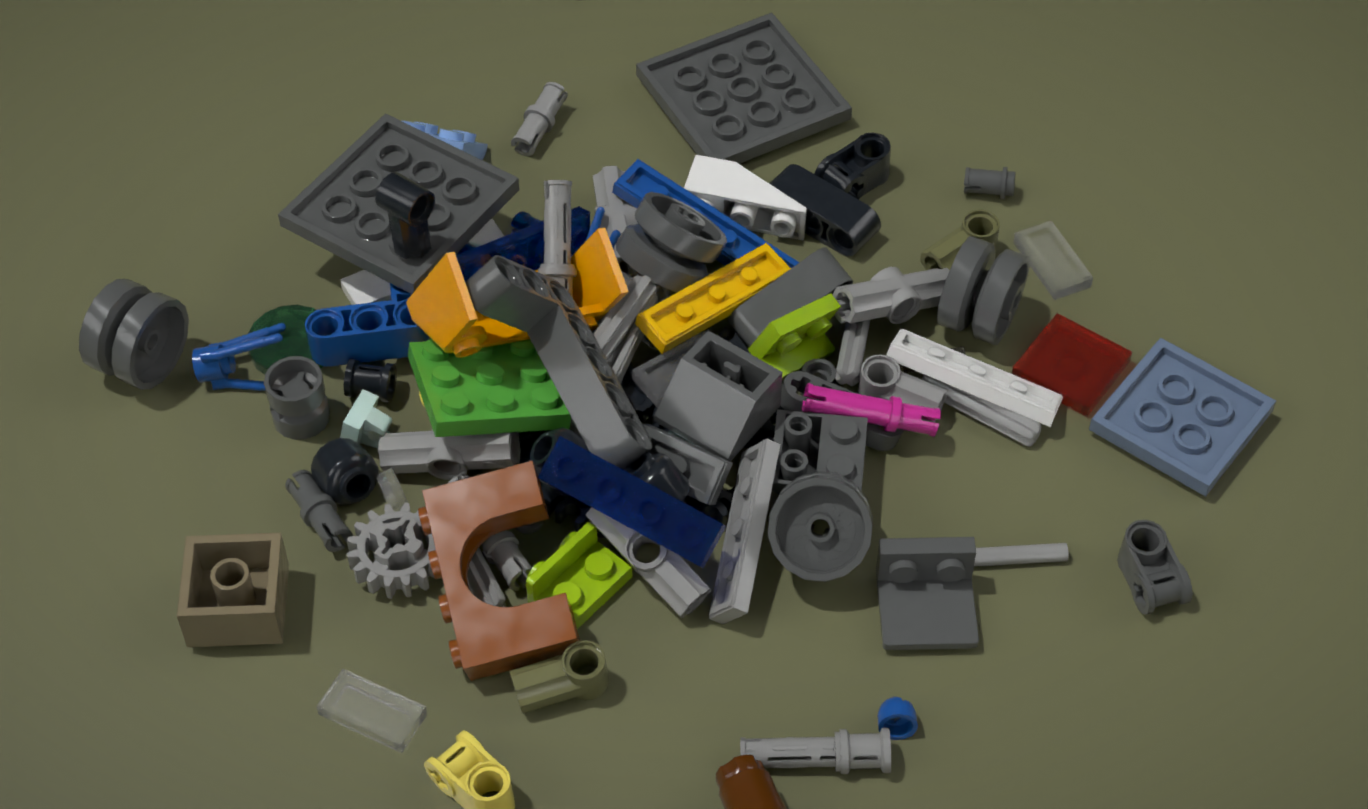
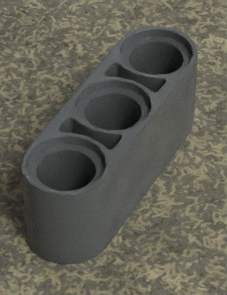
M823 247L741 304L731 313L727 321L749 348L770 322L830 293L833 295L836 287L853 284V280L827 247Z

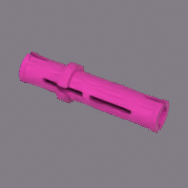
M807 383L803 397L809 398L806 401H802V412L868 418L867 423L882 425L884 430L889 432H895L898 428L935 437L939 428V423L923 421L921 419L929 421L940 419V408L903 403L902 398L891 396L887 400L815 386L811 383Z

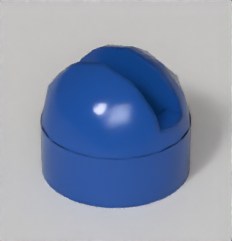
M893 696L881 704L877 715L879 732L881 728H889L891 740H902L915 734L918 729L917 714L911 702L907 700L902 701V698Z

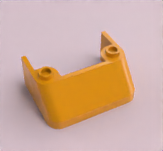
M606 228L597 229L571 256V264H574L575 269H577V276L573 278V299L591 331L598 327L597 322L629 292ZM455 252L446 253L406 301L412 321L445 353H454L457 358L473 355L484 347L530 339L527 332L484 316L474 309Z

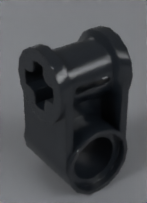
M865 133L841 150L824 158L817 166L814 174L859 200L863 195L888 180L891 157L890 141L879 133Z

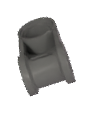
M1146 519L1131 523L1126 529L1117 562L1131 589L1138 610L1142 614L1147 615L1153 613L1155 607L1176 601L1182 605L1190 603L1193 593L1189 575L1184 566L1179 562L1164 529L1154 521ZM1137 548L1145 549V550L1148 551V552L1141 551V550H1139V549H1137Z

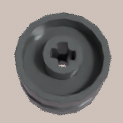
M649 192L644 195L635 211V219L638 224L626 226L616 243V251L628 265L641 275L650 277L652 282L666 289L679 292L708 275L707 267L704 263H712L718 259L727 243V239L717 225L697 210L672 197L661 193Z
M969 236L956 255L947 276L938 306V324L959 332L967 328L972 322L974 338L998 345L1008 330L1022 297L1029 273L1030 256L1006 249L995 259L993 243Z
M116 279L100 291L85 314L79 334V352L82 361L90 368L108 376L115 375L121 381L138 389L154 388L170 374L183 352L189 325L186 306L179 300L163 293H153L146 286L132 280Z
M814 471L798 476L782 489L770 512L768 537L773 554L786 570L805 580L826 582L843 577L862 562L871 545L873 515L865 494L855 482L838 473ZM817 519L827 521L830 528L824 530L823 535L813 532L815 525L812 523Z

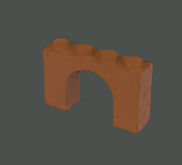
M533 461L422 490L425 507L418 508V513L425 536L432 534L436 550L429 551L428 556L434 578H442L446 594L438 596L445 624L453 622L456 639L449 641V648L456 669L463 667L469 679L473 681L562 655L569 645L580 641L573 610L566 593L518 606L498 607L481 601L469 589V564L475 551L485 540L505 530L549 519L539 476Z

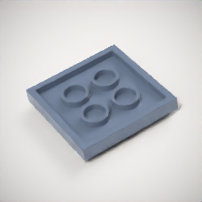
M1160 337L1093 416L1089 430L1206 497L1273 412L1276 400Z

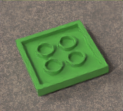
M432 339L423 342H409L408 359L435 437L542 431L562 427L570 429L571 415L531 339L484 347L477 353L462 358L455 357L454 353H445Z

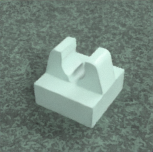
M362 389L343 421L340 438H349L359 444L362 443L378 448L380 437H384L385 433H390L387 430L392 423L391 417L376 409L379 396Z

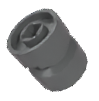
M290 356L278 360L269 367L265 374L264 386L276 430L284 437L294 440L308 439L323 431L330 421V408L327 396L325 395L323 374L319 365L309 358Z

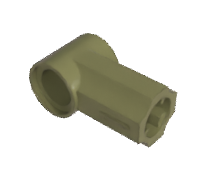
M983 209L968 212L963 217L961 227L921 252L920 262L925 270L948 268L950 270L956 255L969 236L993 243L996 253L1000 229L998 217L994 213Z
M588 640L576 641L569 645L562 655L509 671L522 714L574 697L585 701L594 700L607 690L609 684L605 653L598 644ZM583 666H593L596 668L594 672L588 675L575 673Z

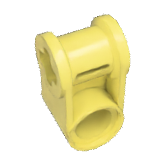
M461 731L456 735V743L439 757H430L424 762L425 770L435 785L447 796L452 797L464 809H515L509 772L469 732ZM491 791L499 792L498 794L490 797L482 796L483 794Z

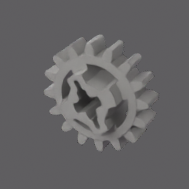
M404 503L400 511H394L390 504H385V514L379 516L370 510L367 512L368 524L361 522L354 524L356 536L347 538L349 549L347 558L350 570H354L355 580L358 584L367 581L368 590L372 594L383 587L386 590L387 598L391 599L397 589H403L406 597L412 596V587L418 585L425 591L429 589L428 577H434L428 552L436 550L432 534L425 536L418 511L411 513L409 503ZM422 538L429 544L428 550L424 549L423 542L421 541ZM369 550L373 551L375 561L373 563L368 558Z

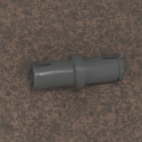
M299 470L292 475L300 487L297 488L290 478L287 479L285 487L301 508L300 516L304 523L315 529L328 551L337 552L344 549L345 545L338 535L341 534L345 542H347L348 537L353 535L336 512V502L331 496L322 492L312 478L310 471Z

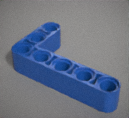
M391 283V300L323 308L311 313L305 321V330L312 359L322 366L347 365L349 359H357L360 363L408 357L409 342H423L431 338L411 319L406 301L412 294Z

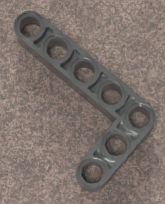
M495 255L465 282L475 310L484 316L527 332L595 462L605 473L612 477H618L624 468L638 460L652 448V443L580 309L571 294L561 283L499 255Z

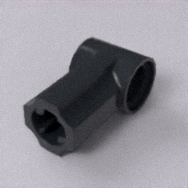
M398 172L390 173L381 181L377 188L375 202L378 207L388 212L394 252L404 259L410 257L422 258L431 250L428 218L435 206V195Z

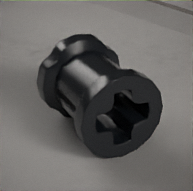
M349 359L343 383L344 395L355 397L356 394H360L362 389L379 396L382 402H391L396 388V365L394 363H386L384 367L360 364V361L357 359Z

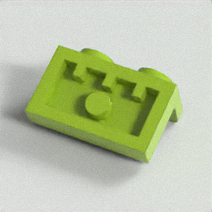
M830 293L770 322L748 348V351L751 355L780 370L783 380L789 373L801 370L803 365L809 360L824 359L835 351V347L825 333L832 327V323L829 320L841 306Z
M587 522L578 532L573 531L569 533L561 542L559 549L546 561L538 562L530 570L526 579L528 603L566 593L578 629L633 577L632 566L597 541V528L590 522Z

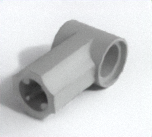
M882 354L870 356L862 363L857 394L887 400L891 396L900 397L903 403L940 408V411L948 392L946 389L902 372L899 364L893 358ZM924 419L921 420L935 423L937 419H935V421H929Z

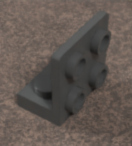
M974 537L879 539L876 580L882 646L885 650L969 649L978 646L979 636L972 586V574L976 557Z

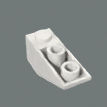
M695 155L684 189L748 230L804 241L806 207L737 162Z

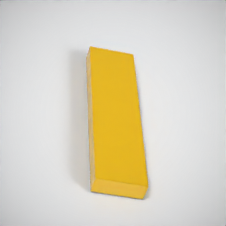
M765 243L637 315L635 325L660 353L664 354L730 316L741 304L791 268Z

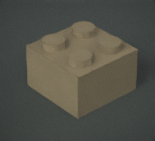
M281 533L186 536L177 619L187 647L283 644L289 562Z

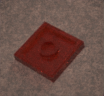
M1056 313L1013 366L1012 374L1063 396L1062 404L1088 417L1129 364L1132 351Z

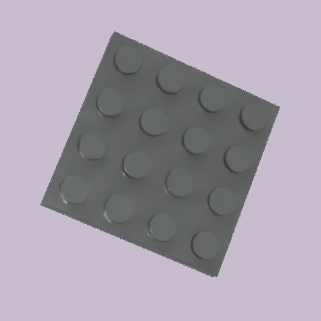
M773 13L766 14L636 64V76L695 153L701 156L733 161L740 164L848 121L852 116V107Z
M385 113L278 214L281 227L413 294L446 253L455 252L457 254L520 190L519 178ZM392 172L402 174L435 195V206L428 218L431 250L422 258L410 257L404 259L394 252L388 212L378 207L375 202L377 188L381 181Z

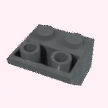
M708 330L681 358L654 415V421L694 445L731 462L781 406L782 372Z
M777 409L774 442L781 445L772 491L779 495L782 489L796 477L814 471L838 473L855 482L862 491L868 418Z

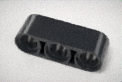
M790 164L769 183L807 208L805 233L844 256L855 255L880 231L881 220L873 208L799 165Z

